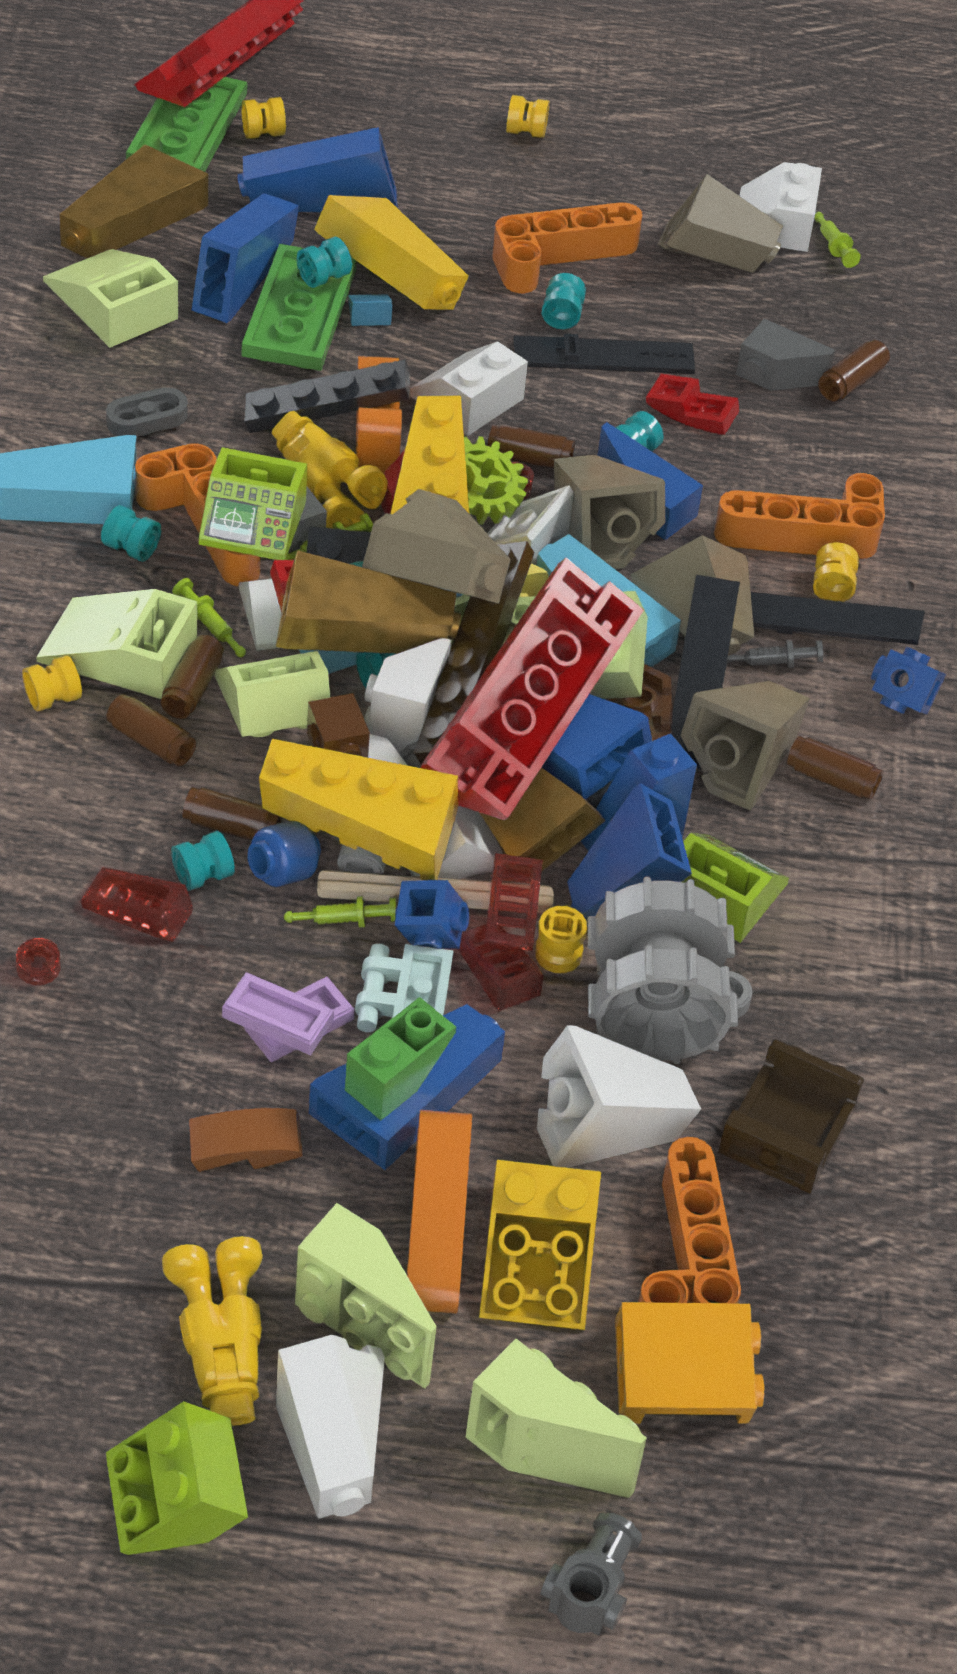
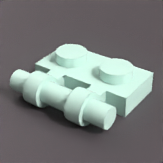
M405 944L403 959L389 957L390 950L386 945H372L369 957L364 959L361 977L365 981L363 991L356 998L357 1028L363 1032H373L376 1030L379 1018L382 1016L393 1018L419 997L441 1015H444L453 950ZM388 981L398 982L397 993L383 992L384 984Z

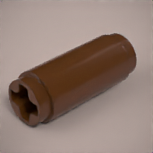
M872 340L861 345L823 373L818 382L822 395L830 401L845 398L886 367V364L890 361L888 348L879 340Z
M505 424L500 426L492 425L487 446L491 447L495 441L499 442V451L504 454L508 451L514 453L511 458L513 461L553 469L554 459L573 457L575 451V441L568 440L567 437Z
M200 635L190 643L162 692L161 706L170 716L180 719L186 718L196 709L223 660L224 648L216 638L209 635Z
M122 694L110 704L106 718L113 728L167 763L182 766L193 756L196 749V740L191 737V734L141 701Z
M798 736L791 747L787 759V765L793 767L795 771L859 798L865 797L871 800L876 794L883 777V770L877 768L875 764L810 737Z
M203 787L200 789L190 788L182 812L183 819L190 820L192 824L252 841L258 830L282 823V817L263 809L261 804Z

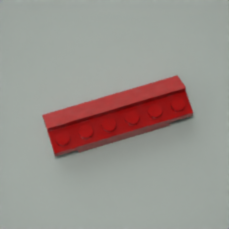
M249 0L134 84L140 92L186 107L295 24L292 18L303 11L300 3L304 0Z
M568 558L563 559L557 564L420 768L457 775L459 806L502 820L507 819L638 621L644 609L610 581L600 586Z

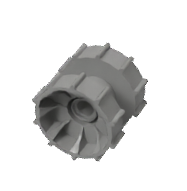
M644 877L642 883L628 886L615 893L606 891L605 901L600 906L596 916L588 917V949L595 950L597 975L600 976L596 984L588 985V1017L596 1020L597 1035L658 1060H673L674 1064H679L680 1059L698 1055L709 1049L713 1051L719 1050V1042L725 1037L729 1028L738 1026L737 994L730 992L729 967L723 966L727 958L735 957L734 926L727 924L726 899H716L707 891L694 886V880L692 879L682 883L675 881H651L650 877Z

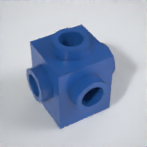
M907 646L903 654L891 649L887 657L882 655L873 669L871 679L876 682L872 690L883 695L880 704L904 714L907 707H910L918 712L928 714L946 674L927 666L931 657ZM908 674L909 680L905 686H902V679Z
M448 880L402 881L395 913V926L411 945L460 949L462 931H466L469 924V909L466 902L462 900Z

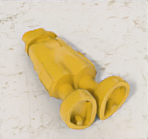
M290 411L273 428L272 435L277 440L276 446L283 454V457L286 460L307 464V487L320 503L324 502L322 506L327 511L326 528L333 529V523L340 521L344 528L360 522V515L364 514L340 490L342 482L348 485L352 495L366 508L376 509L382 503L388 483L381 470L373 465L359 467L358 464L360 462L356 454L344 442L332 438L323 429L314 424L311 419L301 417L296 411Z
M243 1236L227 1239L216 1248L215 1262L223 1293V1301L219 1305L212 1302L210 1259L205 1249L198 1245L185 1244L169 1249L162 1257L164 1275L171 1283L182 1289L188 1300L189 1305L182 1311L179 1321L183 1337L182 1341L188 1354L191 1355L197 1383L202 1393V1405L210 1408L212 1412L230 1418L232 1426L251 1423L255 1420L253 1401L259 1397L257 1386L258 1345L262 1332L260 1307L252 1298L247 1297V1286L249 1279L258 1270L263 1255L261 1245L257 1240Z

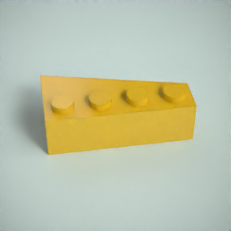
M417 396L391 514H394L406 505V498L418 489L457 500L469 513L461 396Z
M277 739L271 740L259 776L263 809L289 821L300 822L316 833L320 830L338 837L340 844L354 850L360 847L380 856L382 862L396 869H400L403 866L420 874L421 880L438 879L459 807L457 775Z

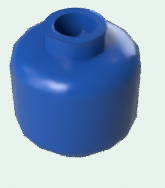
M285 821L264 827L256 832L248 848V863L251 871L257 878L269 886L282 887L313 876L318 867L321 847L318 838L307 826L297 821Z

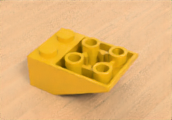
M504 1160L496 1161L479 1318L585 1330L601 1172Z

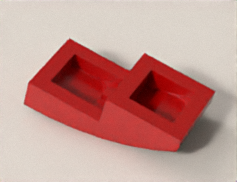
M661 373L646 396V404L665 416L690 427L715 434L725 435L739 413L738 398L701 393L699 379Z

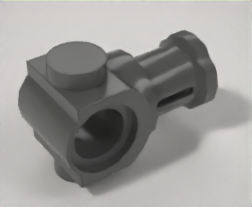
M599 1513L593 1523L595 1533L587 1548L577 1550L574 1555L569 1556L563 1567L554 1563L541 1589L540 1595L550 1599L548 1611L557 1615L561 1624L570 1631L577 1633L592 1632L600 1636L604 1626L614 1630L625 1608L627 1598L618 1594L625 1580L621 1567L630 1550L638 1548L642 1541V1534L631 1521L615 1513ZM583 1591L592 1595L596 1600L584 1602L578 1600L572 1594Z

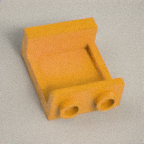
M621 1303L615 1318L619 1414L628 1417L635 1424H641L645 1414L736 1415L737 1423L750 1422L757 1407H762L764 1402L762 1374H755L754 1355H759L761 1331L759 1322H751L750 1304Z

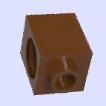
M353 693L308 702L307 735L312 747L368 758L370 732Z

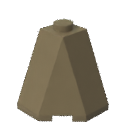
M706 174L667 222L657 246L663 250L754 273L763 261L769 264L778 253L781 243L777 240L783 225Z
M597 455L554 459L555 490L569 485L574 491L568 534L614 569L625 568L636 556L634 551L650 533L654 536L665 524V481Z
M418 489L406 498V505L394 514L386 513L374 522L362 568L499 603L511 559L457 500Z
M702 535L631 574L632 581L638 588L681 620L679 631L684 636H686L696 575L740 582L728 656L736 653L741 648V644L754 638L749 569L746 555Z
M771 681L696 692L693 695L681 737L688 752L693 751L703 771L701 778L708 792L751 811L797 738L810 698Z

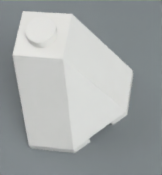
M567 1025L543 1057L541 1078L549 1079L547 1109L539 1108L537 1130L553 1166L570 1168L676 1141L701 1110L682 1069L577 1026Z
M334 1335L278 1350L276 1408L318 1519L333 1514L336 1516L351 1515L359 1511L365 1504L371 1503L385 1359L381 1348L366 1345L359 1351L349 1348L345 1338Z

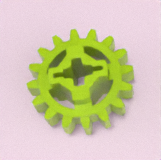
M479 436L475 444H472L467 437H464L469 514L476 515L478 524L483 525L488 516L495 524H498L503 516L512 517L526 495V492L523 490L528 483V479L519 476L524 466L519 463L512 464L510 460L514 453L512 451L505 452L504 454L499 451L500 443L497 441L489 447L485 445L483 437Z

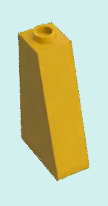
M328 196L314 228L318 234L325 239L335 236L340 238L347 246L353 259L423 309L454 310L469 275L387 198Z

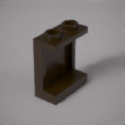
M773 1039L768 1047L765 1062L738 1111L733 1109L725 1123L718 1153L811 1194L857 1107L864 1079L843 1066L831 1064L806 1053L797 1046L788 1045Z

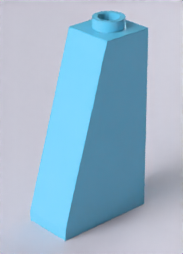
M124 435L0 453V519L104 524L105 519L114 507L122 505L132 510L135 489V464L137 461L136 435Z
M570 534L553 544H547L538 553L536 566L546 570L548 578L557 564L563 559L568 558L600 586L610 581L622 592L636 591L648 616L644 664L652 667L675 652L681 620Z

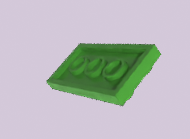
M224 77L186 107L157 98L126 151V159L146 144L205 172L236 116L242 101L247 95V82Z
M279 244L242 342V357L321 371L356 272L357 261L351 257L352 270L350 274L338 279L329 277L327 283L311 288L302 279L296 261L298 251L304 248Z

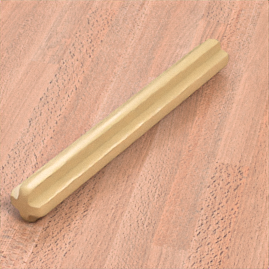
M321 870L318 875L317 894L320 898L357 901V896H363L364 901L389 903V898L396 897V903H398L401 882L421 879L420 876ZM448 878L437 879L448 880L462 900L466 902L468 909L543 914L547 909L553 907L554 892L551 886Z

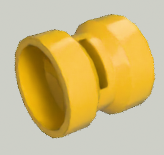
M512 95L508 110L506 132L519 134L524 131L529 132L532 137L544 139L550 101L537 99L535 102L527 101L524 96Z
M281 97L269 98L263 103H258L255 99L242 101V125L246 139L259 138L261 134L266 133L273 137L285 135L286 116Z
M834 542L822 546L817 551L813 590L820 599L845 602L855 594L859 557L853 547L845 543Z
M68 655L53 659L51 665L46 666V668L36 664L22 670L25 691L36 712L51 708L54 700L70 702L82 697L79 674L74 662Z
M555 906L547 909L541 915L538 925V939L535 946V958L545 970L553 973H567L580 965L584 951L583 943L587 933V921L579 911L568 906Z

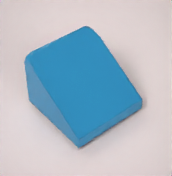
M388 294L348 295L351 326L391 325L393 305Z

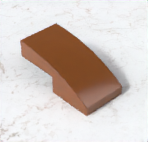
M241 1109L189 1119L191 1162L199 1172L246 1159L255 1170L303 1157L300 1116L296 1109Z

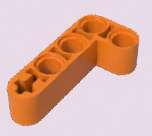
M612 203L501 217L495 224L493 261L504 286L508 290L523 294L532 292L538 286L541 265L625 256L634 253L639 244L642 211L639 207L630 203Z
M358 356L357 369L399 361V358ZM400 402L372 408L359 407V410L356 411V456L360 462L358 464L359 467L373 465L377 466L384 473L400 456L402 409H399Z
M195 443L141 456L135 464L136 502L140 507L151 511L165 510L184 505L200 534L209 480L217 460L214 452L205 445ZM206 546L218 571L227 583L239 586V582L259 579L261 557Z
M853 474L846 481L842 500L741 490L729 491L720 498L714 536L719 543L732 548L817 555V551L828 543L839 542L853 547L857 551L859 559H867L877 552L884 523L883 485L877 477L871 474Z
M420 1110L407 1277L428 1312L458 1313L472 1114Z
M679 1138L669 1148L662 1179V1188L678 1270L659 1271L646 1277L641 1286L638 1302L710 1303L707 1300H714L719 1303L738 1304L741 1295V1285L714 1153L711 1147L699 1138ZM699 1255H701V1256H707V1257H709V1258H711V1259H704V1258L700 1257Z

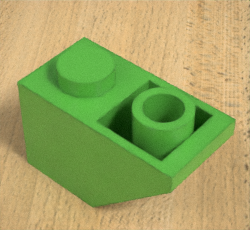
M417 998L347 1053L345 1091L378 1119H384L418 1091L455 1035L456 1026L422 998Z

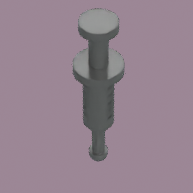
M790 639L785 641L784 646L749 648V651H746L745 654L729 655L727 663L746 661V664H750V666L787 663V668H794V659L816 657L817 663L823 662L822 640L815 641V646L793 648V643Z

